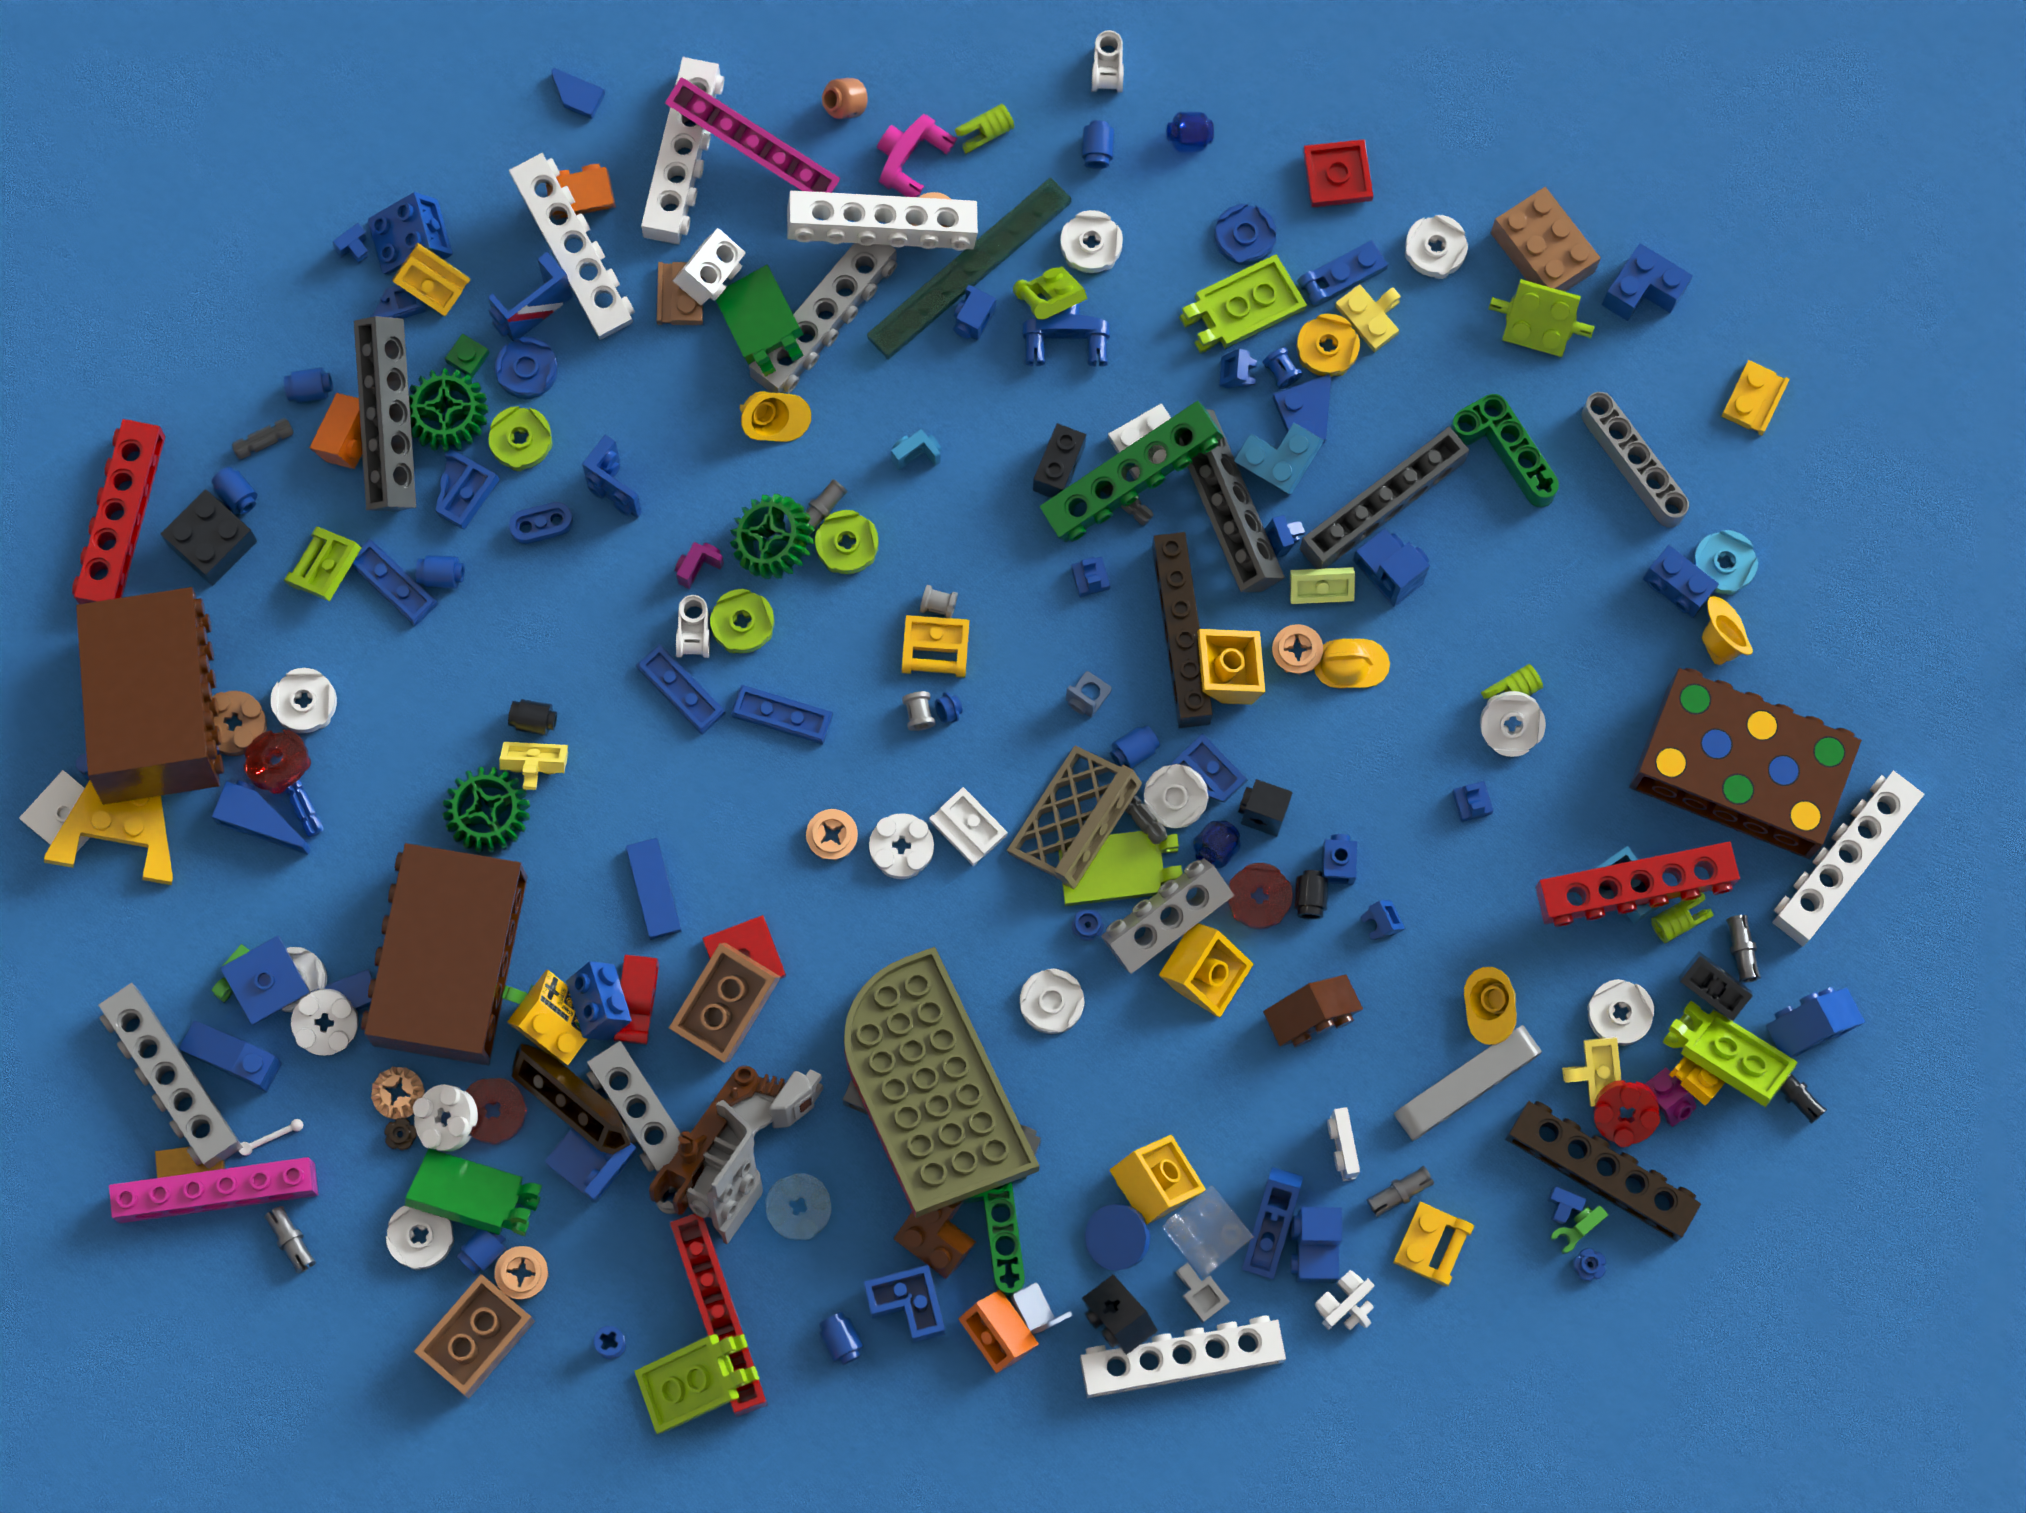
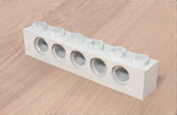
M682 57L677 82L680 77H683L714 98L716 94H722L724 76H720L719 64ZM671 107L641 228L643 238L680 245L682 234L687 235L689 231L690 217L687 216L689 206L694 207L696 202L697 188H694L696 178L701 179L704 160L700 159L702 151L709 148L711 133L698 124L692 127L685 126L684 123L690 119ZM681 148L691 149V152L686 155L677 153ZM674 176H682L685 178L680 183H673L670 181L671 178H673ZM668 204L678 206L674 211H665L663 209Z
M543 153L510 169L509 172L559 266L566 272L569 284L599 340L632 324L633 320L630 315L635 313L627 296L621 298L615 287L619 286L620 283L612 268L607 271L604 268L601 259L605 258V255L598 242H590L586 234L590 228L583 214L580 213L576 216L571 207L575 200L567 185L561 188L556 177L561 174L553 159L546 160ZM539 184H550L553 187L552 193L548 197H539L535 193ZM561 210L567 213L568 219L564 224L555 225L550 221V217L555 211ZM571 238H578L583 242V246L580 251L571 253L565 248L566 242ZM588 265L594 266L598 270L597 276L589 281L584 280L580 276L582 268ZM601 293H607L613 298L612 304L607 308H600L595 304L596 297Z
M790 191L787 206L788 240H797L799 242L825 241L832 244H840L842 242L859 243L865 246L873 244L891 245L893 247L919 246L925 249L937 247L962 251L974 249L978 234L977 201Z
M1894 770L1887 778L1881 775L1869 789L1874 793L1870 800L1866 802L1862 799L1850 813L1855 817L1849 826L1843 823L1831 837L1836 841L1831 849L1828 850L1823 847L1812 861L1816 868L1810 875L1804 871L1795 882L1793 887L1797 889V892L1791 899L1785 895L1773 910L1778 915L1772 923L1802 947L1812 938L1925 795ZM1877 802L1886 803L1891 813H1881L1877 807ZM1858 826L1867 827L1871 831L1872 837L1870 839L1862 837L1858 832ZM1839 850L1848 851L1852 856V863L1844 862L1839 856ZM1826 874L1830 876L1833 880V887L1824 886L1820 881V875ZM1802 898L1811 900L1814 904V911L1804 910L1800 900Z
M1261 1316L1249 1319L1250 1325L1237 1327L1236 1322H1228L1217 1325V1331L1204 1333V1328L1184 1331L1185 1336L1172 1339L1170 1333L1151 1337V1343L1140 1344L1127 1355L1120 1348L1106 1351L1105 1345L1087 1348L1086 1354L1080 1356L1087 1398L1284 1363L1286 1357L1278 1320L1270 1321L1269 1316ZM1248 1335L1254 1338L1256 1349L1253 1352L1241 1350L1238 1344L1240 1337ZM1212 1341L1220 1343L1224 1349L1223 1356L1211 1358L1206 1353L1205 1347L1207 1343ZM1176 1348H1186L1191 1354V1361L1187 1364L1177 1363L1173 1359V1351ZM1146 1353L1155 1355L1158 1359V1367L1154 1370L1144 1369L1140 1364V1357ZM1113 1359L1121 1360L1126 1367V1371L1121 1376H1113L1107 1370V1363Z

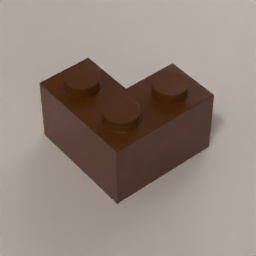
M1347 974L1308 983L1263 1012L1279 1046L1293 1043L1294 1047H1299L1311 1041L1312 1037L1310 1034L1315 1031L1319 1034L1334 1026L1338 1029L1354 1021L1352 1016L1363 1010Z
M965 1199L917 1218L911 1212L894 1237L895 1241L945 1279L961 1265L976 1243L974 1239L950 1222Z

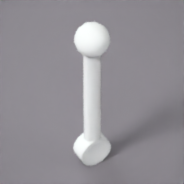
M294 1119L291 1125L254 1142H242L243 1148L239 1150V1153L243 1156H248L251 1154L252 1149L291 1131H301L303 1128L302 1120Z

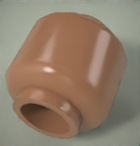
M855 78L831 80L825 86L822 94L824 108L831 117L837 119L859 117L865 111L868 102L865 86Z

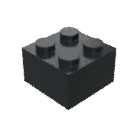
M206 489L160 533L167 546L212 586L257 542L251 529Z

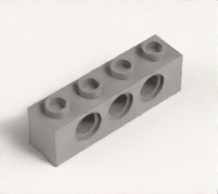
M1205 858L1189 864L1184 870L1185 873L1175 880L1164 883L1156 895L1149 900L1146 899L1136 904L1131 914L1124 919H1118L1107 927V932L1101 935L1119 963L1130 974L1235 896L1214 865ZM1197 887L1195 897L1186 900L1188 891ZM1167 907H1171L1170 915L1166 919L1161 920L1160 915L1162 911ZM1145 927L1144 935L1139 939H1134L1135 932L1139 928Z
M621 1041L587 1062L591 1071L586 1075L596 1091L601 1087L609 1097L606 1101L622 1117L626 1124L625 1128L628 1132L630 1143L638 1142L644 1151L639 1157L647 1170L651 1172L655 1169L659 1173L661 1168L670 1163L677 1153L680 1143L678 1136L681 1135ZM617 1076H624L628 1078L627 1087L620 1091L612 1089V1080ZM635 1103H642L646 1106L644 1115L639 1118H633L628 1115L629 1108ZM653 1130L663 1132L664 1138L662 1142L658 1145L648 1144L646 1137L649 1132Z

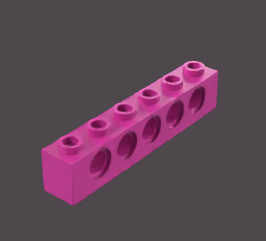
M680 77L665 102L666 105L801 191L832 193L841 179L683 77Z
M309 1157L109 1185L111 1215L119 1223L318 1196L315 1163Z

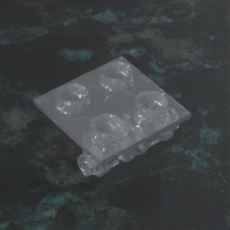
M1213 1185L1179 1213L1170 1217L1162 1226L1203 1279L1254 1237Z

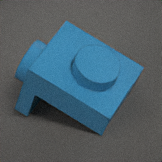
M921 429L911 437L904 436L893 445L891 460L900 470L925 453L936 466L941 462L940 451L942 449L932 435L927 437Z

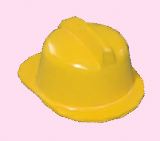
M760 391L749 396L744 404H740V411L742 412L741 426L744 433L751 439L778 442L793 441L806 432L811 422V409L808 403L800 396L793 394Z
M1712 596L1708 598L1707 610L1710 621L1702 633V641L1714 664L1722 665L1726 661L1736 659L1741 654L1751 655L1753 649L1748 641L1744 625L1734 608L1720 597Z
M1342 638L1326 642L1323 645L1321 662L1314 667V671L1318 679L1329 687L1367 688L1376 686L1385 679L1389 672L1390 661L1384 648L1372 640Z
M1482 967L1475 970L1467 978L1464 986L1468 1026L1471 1034L1477 1041L1486 1045H1496L1505 1041L1515 1028L1517 1017L1516 993L1509 977L1503 971L1494 967Z

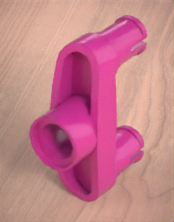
M926 114L920 116L904 133L890 125L877 145L878 150L889 156L879 183L887 189L892 187L905 197L919 196L924 189V185L919 184L902 172V167L919 142L924 140L948 155L951 150L950 148H953L958 138L935 125L936 121Z

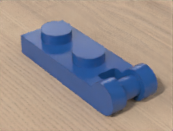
M1373 240L1324 266L1303 274L1297 281L1301 288L1306 289L1309 293L1308 299L1312 306L1317 307L1387 270L1388 264ZM1323 280L1327 288L1320 289L1317 283Z

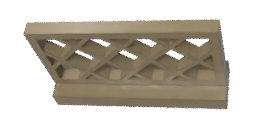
M1074 746L1008 847L1007 852L1009 855L1060 879L1064 885L1075 889L1141 787L1142 782L1133 769L1125 765L1120 767L1078 746ZM1079 757L1087 760L1090 770L1074 775L1072 768ZM1109 771L1116 774L1110 784L1099 787L1097 775ZM1092 777L1094 789L1078 794L1076 782ZM1071 785L1073 796L1057 801L1055 794L1058 789ZM1096 797L1097 805L1092 811L1082 813L1080 802ZM1075 804L1077 815L1061 820L1059 809ZM1053 811L1056 822L1039 827L1038 820L1042 814ZM1079 823L1080 831L1077 836L1065 840L1063 828ZM1057 830L1060 842L1044 847L1041 835ZM1036 837L1037 850L1028 853L1020 850L1026 840ZM1062 850L1063 857L1056 868L1047 864L1046 854Z

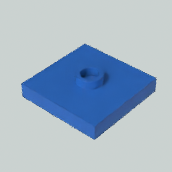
M280 936L270 939L220 967L251 1025L257 1024L311 993Z

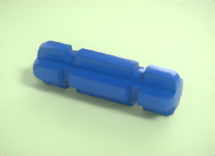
M292 776L284 780L283 787L288 796H290L289 799L299 820L304 822L302 826L306 834L312 837L321 833L323 826L319 818L315 817L317 814L307 793L303 790L304 787L299 777Z

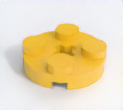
M1322 314L1309 323H1305L1299 332L1296 346L1300 364L1319 376L1330 375L1333 377L1344 375L1355 363L1360 348V339L1351 327L1352 324L1347 319L1335 314ZM1326 339L1333 340L1332 345L1337 348L1326 352L1319 343H1325Z

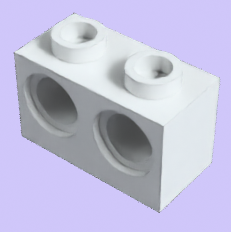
M717 228L705 239L674 278L673 282L700 305L709 298L715 301L726 288L723 284L726 278L731 280L742 268L739 261L746 252Z

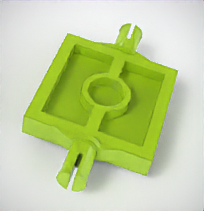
M1520 279L1517 292L1510 302L1492 297L1488 310L1506 314L1503 341L1559 357L1563 356L1566 343L1573 333L1591 339L1595 327L1577 322L1576 312L1581 296Z

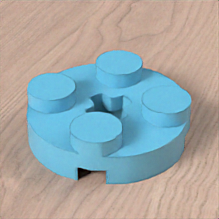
M1724 530L1711 536L1708 535L1700 542L1693 556V564L1719 583L1714 592L1734 595L1752 581L1757 572L1758 558L1753 551V545L1749 539L1738 532ZM1725 555L1731 558L1730 563L1734 565L1733 568L1727 567L1723 569L1720 567L1717 558L1723 559Z

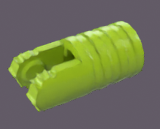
M1001 103L956 127L954 130L957 136L967 135L976 129L979 130V135L963 144V150L966 154L1015 128L1009 111Z
M1527 664L1480 693L1484 699L1491 698L1503 690L1505 692H1522L1530 696L1541 690L1543 683L1533 666Z
M1700 893L1701 897L1697 899L1681 901L1651 918L1653 929L1662 942L1668 943L1714 916L1711 908L1701 910L1694 915H1691L1689 909L1705 900L1704 893Z

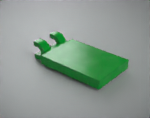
M768 264L726 286L725 290L716 299L746 362L749 365L756 361L765 377L776 371L768 356L772 351L784 346L793 362L804 356L796 341V338L804 334Z
M428 1148L405 1197V1206L500 1235L502 1228H506L516 1234L525 1236L529 1228L530 1222H528L531 1210L536 1211L540 1203L541 1197L538 1196L542 1185L536 1183L522 1185L523 1177ZM516 1204H521V1205L524 1206L525 1208H515V1207H516Z

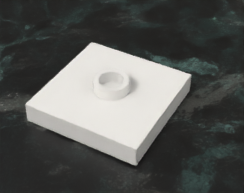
M62 770L19 819L51 845L85 788ZM80 836L77 852L90 837Z

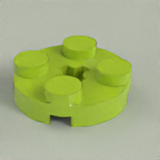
M519 406L510 407L500 412L491 423L488 437L491 452L501 464L510 467L514 471H522L538 465L546 458L553 446L549 423L535 409H519ZM514 433H527L526 442L524 444L513 443L515 440Z
M841 510L830 514L824 520V523L816 532L815 547L820 561L830 572L854 574L874 563L879 541L876 527L869 519L867 520L853 510ZM848 535L849 539H855L856 543L852 544L850 549H845L843 546L838 545L843 540L842 536Z
M735 589L722 595L716 602L717 604L710 616L711 630L716 641L729 653H750L756 651L772 638L774 628L773 610L763 596L752 593L751 590ZM743 614L745 618H751V621L747 623L748 627L741 628L733 624L738 621L737 615Z

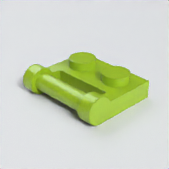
M1062 266L1048 269L1042 276L1029 282L1018 280L1013 286L1015 296L1020 300H1024L1031 307L1033 315L1040 320L1047 319L1088 299L1084 288ZM1042 293L1048 301L1040 299L1037 295Z
M316 526L311 534L313 539L293 572H288L284 582L297 590L301 589L330 602L360 552L361 547L350 539Z

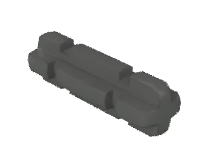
M283 418L274 422L275 426L273 427L268 425L248 435L246 440L241 438L233 442L232 448L238 459L250 456V452L253 450L256 453L277 443V439L280 437L283 440L291 436L293 429L289 421Z
M1106 485L1101 491L1107 496L1112 495L1113 486ZM1136 500L1126 507L1120 506L1129 515L1133 514V518L1141 525L1147 524L1154 515L1147 506L1141 505L1140 500Z
M1135 794L1125 811L1128 815H1132L1131 818L1145 834H1148V838L1153 844H1160L1167 839L1166 829L1161 823L1157 822V818L1145 804L1141 803V800Z

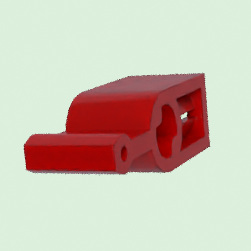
M625 955L621 987L632 1022L614 1035V1041L647 1045L659 971L657 958Z

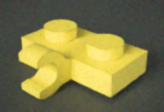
M1359 284L1335 304L1338 311L1352 324L1355 331L1374 353L1399 334V329L1386 315L1388 311L1400 303L1398 299L1401 296L1393 287L1375 302Z
M503 742L499 759L500 770H510L516 773L522 772V775H524L523 789L536 790L538 772L545 774L565 772L568 745Z
M1616 1037L1583 1040L1586 1066L1562 1068L1563 1081L1565 1083L1587 1081L1590 1106H1595V1099L1602 1088L1611 1082L1621 1080L1618 1040Z

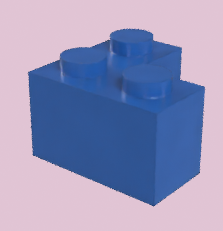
M1639 243L1607 291L1602 306L1627 321L1643 298L1671 313L1686 291L1693 275Z
M1386 528L1357 549L1353 558L1357 566L1393 607L1423 585L1430 567L1428 564L1429 559L1419 547L1414 548L1410 542L1404 545L1396 534H1390Z
M1830 987L1819 993L1814 992L1799 1000L1801 1006L1796 1009L1788 1006L1774 1014L1776 1020L1767 1024L1766 1027L1778 1050L1792 1058L1801 1055L1824 1041L1851 1031L1864 1024L1865 1021L1848 988L1835 991L1833 987Z
M1301 1207L1299 1213L1293 1217L1290 1224V1239L1296 1240V1254L1291 1253L1290 1273L1296 1274V1282L1336 1283L1339 1280L1342 1208Z
M929 1265L864 1281L872 1319L905 1311L913 1343L945 1335V1328Z

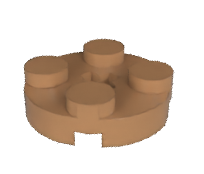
M242 691L219 692L212 696V698L216 697L219 709V716L214 717L215 726L219 727L221 734V745H217L220 753L228 756H239L245 754V751L250 750L253 746L259 745L267 730V718L260 703L253 696ZM232 716H238V720L242 722V725L235 726L234 731H230L226 721L231 719Z

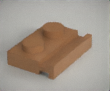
M658 262V325H662V323H671L672 325H703V304L697 303L673 282L687 262H672V264Z

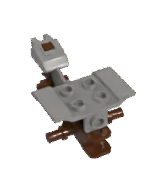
M749 1066L738 1067L692 1132L684 1131L680 1133L681 1136H678L680 1143L677 1153L670 1163L661 1168L649 1187L651 1201L658 1203L669 1187L678 1189L673 1199L675 1213L682 1215L687 1207L690 1206V1209L696 1215L703 1218L707 1216L712 1218L713 1226L722 1236L723 1243L728 1244L763 1193L761 1175L756 1168L754 1158L755 1134L770 1123H772L774 1128L789 1127L813 1109L815 1101L824 1089L823 1085L819 1083L822 1075L811 1069L806 1075L794 1071L786 1083L784 1078H781L779 1084H777L775 1076L772 1077L770 1082L769 1075L765 1074L764 1078H761L756 1070Z

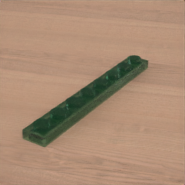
M1050 177L977 239L974 249L964 250L867 333L868 340L889 360L965 295L968 284L974 287L1070 205L1072 198Z

